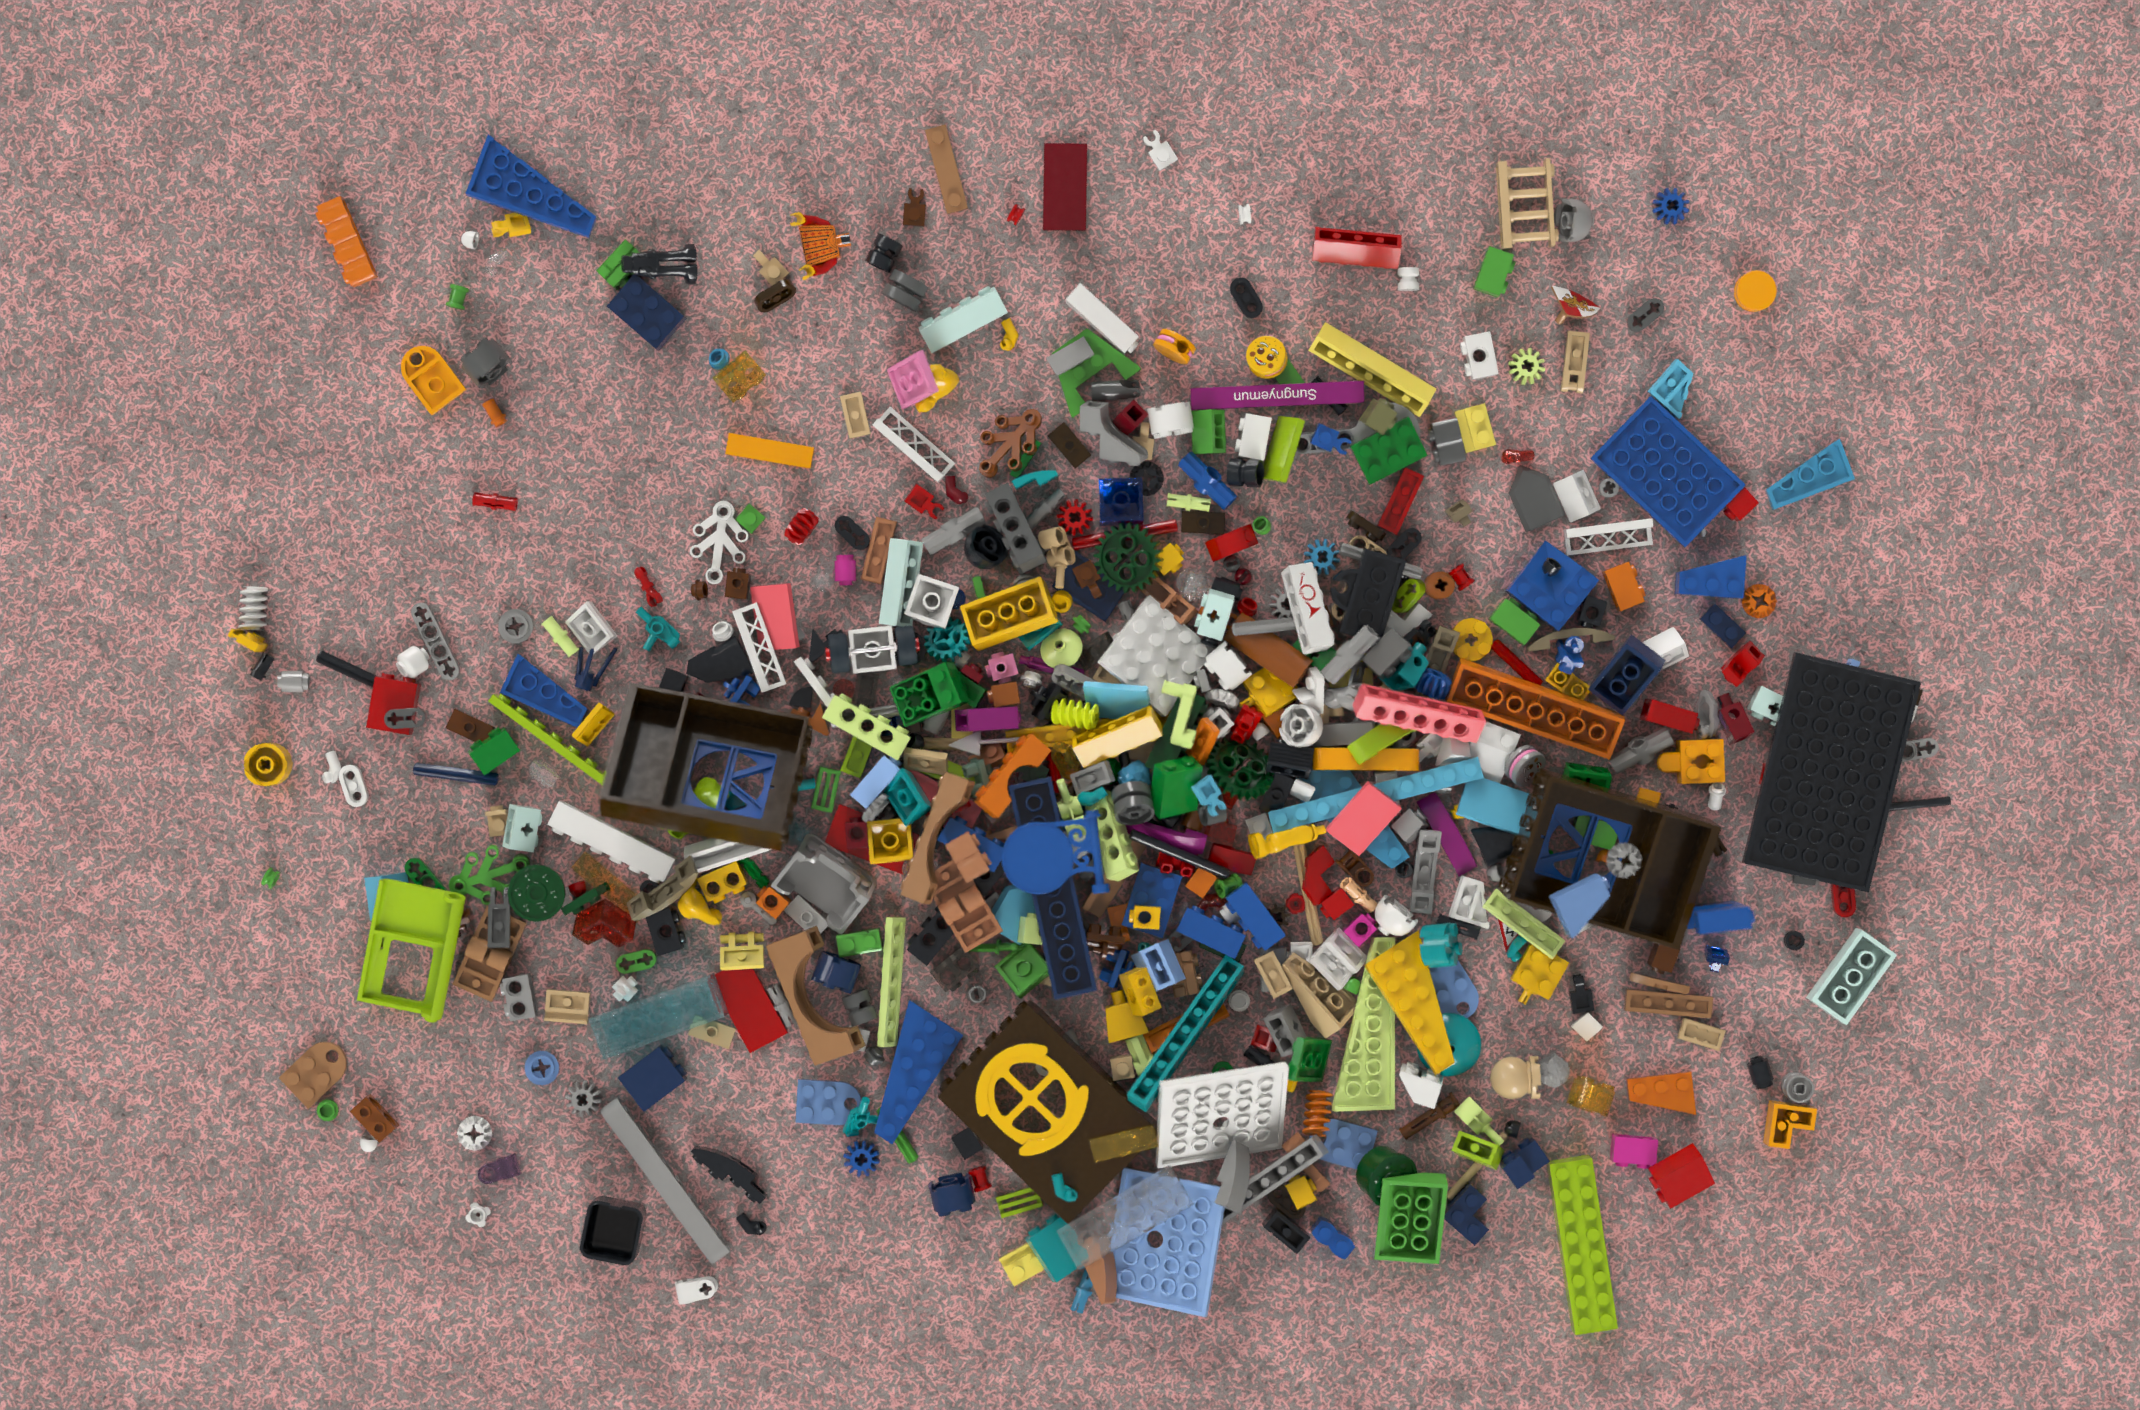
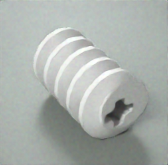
M244 586L246 589L240 591V594L246 596V598L240 599L239 602L246 606L239 608V611L245 613V615L240 616L239 620L245 622V624L239 625L238 628L262 630L260 627L266 626L267 623L261 621V618L267 617V614L261 612V610L266 609L267 605L261 603V601L268 599L267 596L262 595V592L268 591V588Z

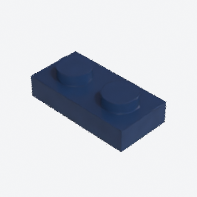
M1715 603L1699 619L1730 649L1746 634Z

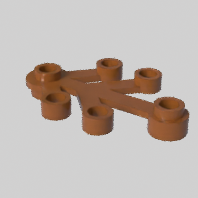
M1026 410L1022 416L1007 418L1004 415L996 417L995 425L1000 429H1006L1008 426H1019L1013 432L994 434L990 431L982 432L980 440L985 445L1004 442L990 459H985L980 463L979 471L986 478L994 477L998 472L997 463L1011 448L1012 454L1007 463L1008 467L1015 472L1022 468L1021 437L1025 433L1027 441L1023 444L1022 450L1027 455H1034L1036 453L1035 432L1042 423V416L1037 410ZM1033 416L1032 421L1028 422L1029 418ZM1005 419V422L1000 425V421ZM990 435V439L985 441V437ZM1032 445V449L1027 451L1028 446ZM1017 461V465L1013 467V463Z

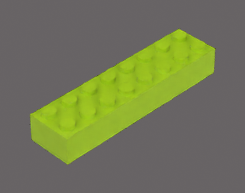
M1590 1155L1550 1160L1547 1163V1171L1572 1332L1575 1335L1618 1329L1592 1157Z

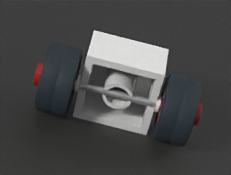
M892 625L848 630L849 648L845 633L828 635V648H825L826 661H830L832 673L849 672V657L851 658L852 674L897 669L895 651L899 666L917 664V651H920L919 639L915 638L913 626L896 627L895 643L893 642Z

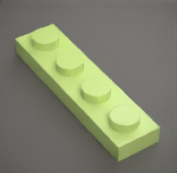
M1498 889L1492 892L1482 906L1551 959L1554 958L1565 942L1563 938L1514 901L1508 900Z

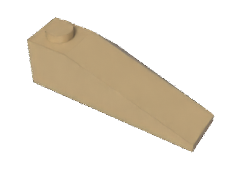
M1292 953L1281 965L1309 1020L1325 1039L1340 1030L1354 1014L1357 1000L1351 993L1344 988L1337 991L1306 960Z

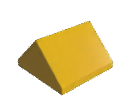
M901 818L867 822L870 864L908 861L914 857L911 824L905 826Z

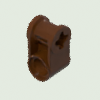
M1349 848L1343 857L1335 860L1338 866L1358 885L1365 887L1373 882L1374 874L1372 870L1363 862L1360 856ZM1365 870L1369 873L1370 878L1367 882L1362 883L1358 880V874Z

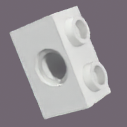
M1490 331L1463 337V342H1460V349L1462 355H1466L1467 363L1464 364L1466 376H1470L1471 380L1498 375L1499 372ZM1474 351L1483 353L1484 359L1482 362H1476L1473 359Z

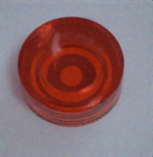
M840 679L835 682L833 686V693L840 696L843 693L850 698L854 695L855 687L850 680Z

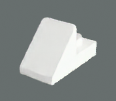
M1317 667L1308 668V677L1305 679L1306 687L1293 689L1292 692L1301 703L1312 707L1319 714H1323L1325 678Z

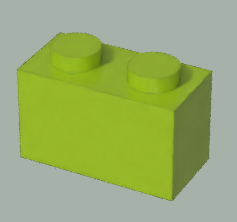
M1459 1130L1451 1151L1458 1156L1497 1170L1505 1150L1497 1144Z

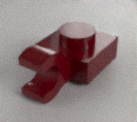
M971 663L970 666L965 664L961 670L963 674L977 683H980L984 677L980 674L982 672L981 667L975 663Z

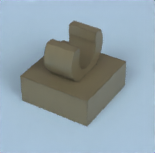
M1463 499L1445 510L1448 518L1454 523L1459 521L1463 527L1471 523L1467 515L1473 511L1470 505Z

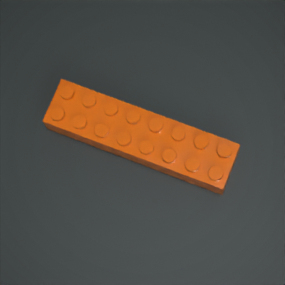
M1463 658L1459 659L1452 678L1451 689L1445 697L1447 703L1482 710L1485 717L1609 760L1625 723L1624 715L1622 716L1616 711Z

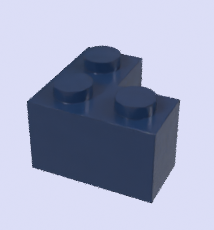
M1533 1137L1520 1141L1517 1144L1518 1148L1514 1151L1508 1150L1504 1152L1499 1163L1517 1190L1535 1178L1534 1172L1550 1162Z
M1468 1182L1445 1207L1444 1219L1475 1246L1489 1230L1485 1224L1474 1216L1487 1198Z

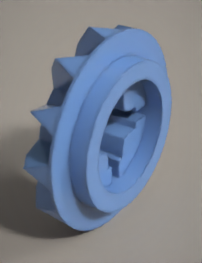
M548 1051L534 1052L525 1062L527 1078L537 1085H547L553 1082L559 1073V1062L555 1055ZM540 1059L543 1065H550L545 1070V1077L542 1071L533 1070L540 1065Z

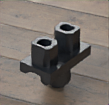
M1052 681L1047 688L1041 685L1038 692L1031 690L1030 694L1035 696L1031 702L1035 706L1031 714L1041 721L1044 719L1052 722V704L1055 700H1058L1060 704L1061 699L1065 698L1067 700L1068 695L1061 690L1062 687Z

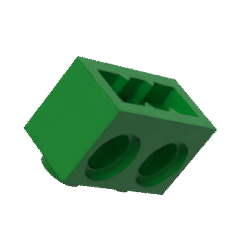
M1565 762L1563 775L1610 789L1612 775L1608 768Z

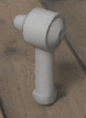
M745 891L742 893L740 902L744 907H752L769 925L777 924L778 918H773L756 904L757 897L754 892Z

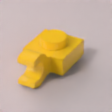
M518 213L505 214V220L491 222L493 237L502 236L506 232L509 233V237L531 234L528 217Z

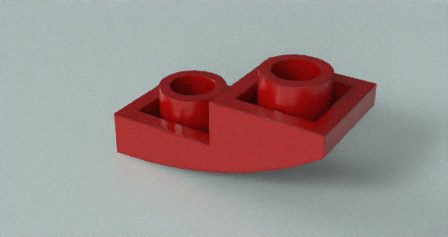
M1217 843L1212 844L1208 860L1226 867L1232 872L1252 875L1256 862L1251 852L1236 850L1233 846Z

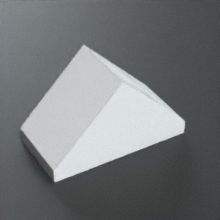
M1451 737L1443 738L1435 766L1441 767L1468 760L1471 757L1469 741L1462 742Z

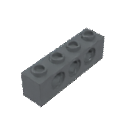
M1009 483L985 493L988 499L985 505L989 514L994 513L997 518L993 522L998 532L1003 531L1005 535L1002 541L1006 549L1011 548L1014 553L1010 557L1015 567L1020 566L1024 573L1045 563L1046 559ZM1004 508H1010L1007 513H1001ZM1012 526H1018L1015 531H1009ZM1027 544L1024 549H1018L1019 545Z

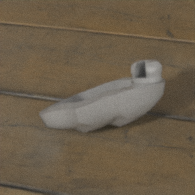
M1704 689L1701 691L1696 703L1697 718H1700L1698 735L1701 739H1709L1716 734L1720 719L1718 717V705L1712 692Z

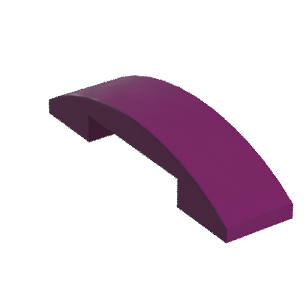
M1436 792L1417 801V805L1427 817L1426 820L1432 830L1442 832L1440 844L1458 877L1477 867L1465 841Z
M1149 822L1125 825L1128 834H1130L1132 829H1135L1192 854H1203L1208 836L1187 829L1184 834Z

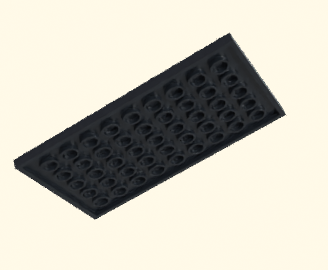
M1797 652L1793 653L1742 863L1869 893L1921 682Z

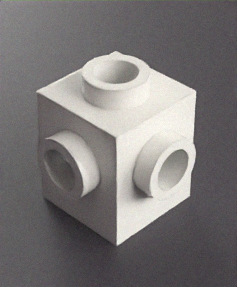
M1209 707L1203 718L1208 717L1211 721L1215 718L1217 719L1216 726L1220 729L1217 738L1227 735L1231 730L1230 727L1234 725L1230 719L1232 716L1225 708Z

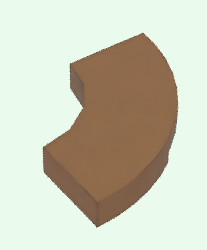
M1631 972L1629 978L1632 982L1682 994H1689L1690 986L1638 973Z

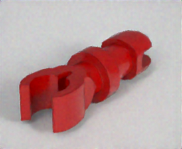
M637 567L634 570L637 580H640L642 584L641 589L646 592L648 605L655 607L657 603L663 602V598L653 588L654 584L649 581L645 568Z

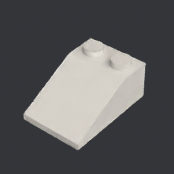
M1486 721L1477 743L1469 742L1471 753L1469 759L1479 758L1485 779L1497 783L1501 782L1505 773V764L1510 755L1515 751L1520 734Z

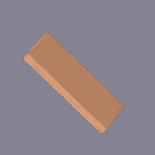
M876 517L861 580L882 585L887 565L890 538H894L897 526L896 521Z

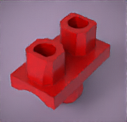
M1244 704L1233 722L1234 725L1230 727V731L1233 732L1231 739L1241 744L1245 739L1249 740L1263 713L1257 712L1255 707H1248V705Z
M1159 852L1155 866L1160 867L1161 873L1169 874L1174 869L1179 870L1180 874L1184 877H1191L1195 870V866L1162 852Z

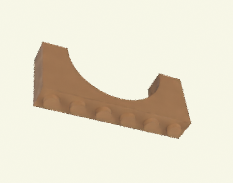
M817 926L766 945L768 955L776 970V975L781 982L785 997L788 999L793 1016L801 1031V1036L808 1048L809 1056L815 1066L853 1053L866 1046L858 1026L840 1027L828 1022L818 1014L807 996L804 982L806 965L812 954L825 946Z

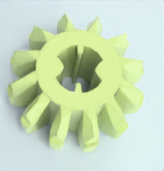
M1528 348L1526 354L1523 349H1520L1519 356L1515 353L1512 355L1516 362L1509 361L1508 365L1515 367V369L1509 371V374L1516 372L1517 375L1513 379L1515 382L1522 377L1521 385L1526 384L1527 378L1530 384H1534V377L1538 380L1542 378L1538 372H1544L1545 368L1540 367L1539 364L1545 361L1544 359H1536L1540 355L1539 352L1532 356V348ZM1523 361H1526L1527 364H1531L1532 367L1529 368L1530 372H1528L1527 369H1522V365L1525 364L1523 363Z

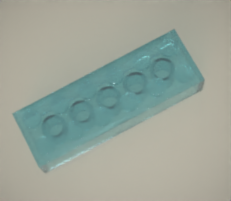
M712 973L594 1015L589 1019L604 1060L725 1017L728 1014V1010L715 974Z

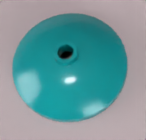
M1441 1013L1449 1043L1454 1046L1452 1054L1455 1063L1440 1072V1075H1460L1468 1071L1478 1060L1481 1052V1037L1476 1026L1465 1016L1457 1013ZM1417 1048V1053L1421 1062L1427 1069H1431L1426 1060L1424 1059V1057L1422 1056L1421 1052Z

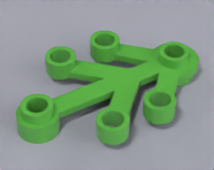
M489 845L478 873L468 877L472 867L479 860L477 853L469 852L466 855L465 865L461 873L450 879L449 889L451 892L462 895L470 894L481 899L484 905H488L490 901H486L484 896H490V891L484 892L472 885L481 883L490 888L496 887V890L501 892L503 896L504 887H509V884H504L493 878L513 871L518 872L520 869L530 865V859L525 854H517L511 863L489 870L493 860L499 854V848L496 845ZM494 849L496 854L491 855L488 851ZM474 856L476 861L470 862L468 857ZM521 861L525 866L518 867L517 862ZM462 883L463 888L458 889L455 884Z

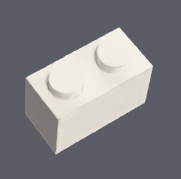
M1248 413L1245 414V418H1240L1238 430L1242 431L1241 439L1236 440L1234 452H1238L1239 458L1264 461L1272 418Z

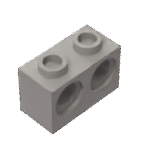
M531 973L503 978V983H500V990L502 996L505 995L507 1004H504L506 1017H509L510 1021H516L539 1015ZM513 981L521 984L520 992L512 990L511 984ZM517 1002L525 1005L524 1013L516 1011L515 1005Z

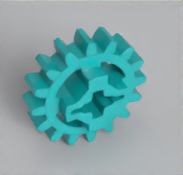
M949 617L946 628H927L929 635L924 636L926 641L924 646L931 657L933 656L936 661L942 659L943 662H947L948 658H950L954 662L955 656L962 658L961 652H967L968 648L966 645L971 644L966 624L961 623L958 618L953 621L952 617Z

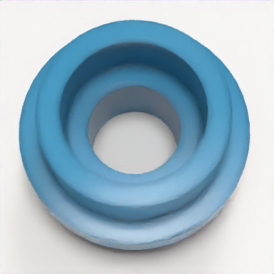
M715 349L709 355L710 365L715 370L725 368L730 361V355L724 349Z

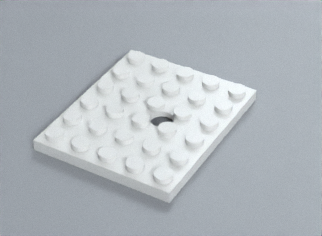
M1281 1062L1160 1081L1155 1162L1157 1168L1225 1158L1232 1140L1249 1147L1250 1154L1282 1149L1289 1069L1287 1063ZM1217 1118H1228V1120L1223 1122L1222 1127H1214L1213 1122Z

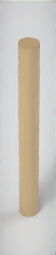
M1503 1131L1499 1135L1504 1142L1509 1138ZM1474 1162L1447 1192V1198L1452 1201L1483 1165Z

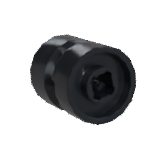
M878 233L873 243L875 248L869 251L865 261L884 272L890 273L895 264L893 258L899 256L903 245Z
M1231 458L1227 466V482L1229 486L1240 487L1244 484L1247 487L1255 488L1262 486L1264 480V464L1262 460L1248 459L1247 462L1238 458Z

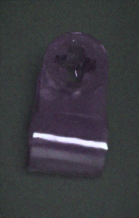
M513 1153L510 1156H504L484 1164L478 1170V1179L484 1184H491L522 1174L516 1154ZM486 1168L494 1173L491 1175V1179L489 1176L484 1175V1172L487 1171Z

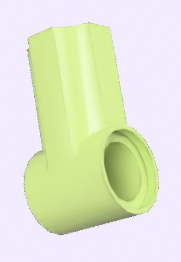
M1143 1034L1125 1040L1134 1060L1133 1065L1138 1077L1154 1057L1148 1048Z

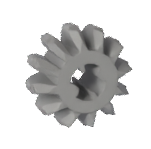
M1283 586L1284 594L1277 588L1275 592L1279 597L1270 595V599L1276 601V603L1268 604L1269 608L1276 607V610L1272 611L1271 615L1274 616L1279 612L1278 619L1283 618L1284 615H1286V618H1289L1290 614L1292 615L1290 607L1289 610H1284L1285 607L1282 608L1281 603L1285 602V598H1288L1285 586Z
M587 1080L583 1081L582 1086L577 1081L574 1083L575 1088L571 1086L568 1088L571 1094L565 1095V1099L571 1100V1102L566 1104V1107H574L571 1112L572 1114L579 1110V1117H583L585 1111L588 1116H591L593 1114L592 1109L595 1111L599 1110V1106L596 1103H601L602 1098L596 1096L601 1093V1090L593 1091L596 1086L595 1083L588 1087ZM579 1094L581 1096L585 1094L587 1096L586 1100L588 1101V1103H586V1101L584 1103H581V1097L579 1096Z

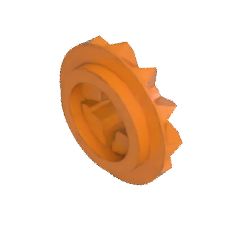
M1755 584L1748 587L1744 592V598H1742L1744 611L1753 618L1769 616L1775 610L1777 603L1775 592L1769 586L1763 584ZM1761 595H1763V601L1765 602V604H1767V606L1759 605L1758 607H1756L1757 602L1754 600V598H1752V596L1760 597Z

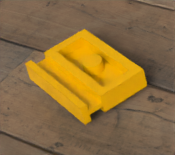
M231 629L227 635L229 638H237L236 642L254 652H265L269 645L263 642L265 640L263 636L255 632L253 634L250 632L243 634V629Z

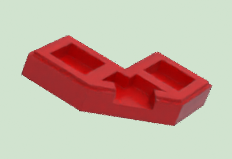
M1324 845L1317 847L1305 858L1304 867L1306 869L1302 889L1313 906H1318L1332 893L1321 877V874L1335 863Z

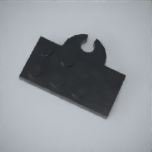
M1364 548L1358 569L1347 568L1341 570L1333 577L1332 580L1336 582L1345 581L1347 583V589L1343 593H1339L1335 588H1330L1332 601L1337 607L1345 610L1339 632L1355 636L1362 627L1368 625L1379 636L1375 643L1383 637L1406 560Z

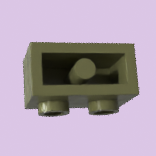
M1373 398L1359 421L1384 435L1387 428L1391 429L1396 423L1397 418L1395 416L1397 412L1393 410L1395 406L1382 398L1376 400Z

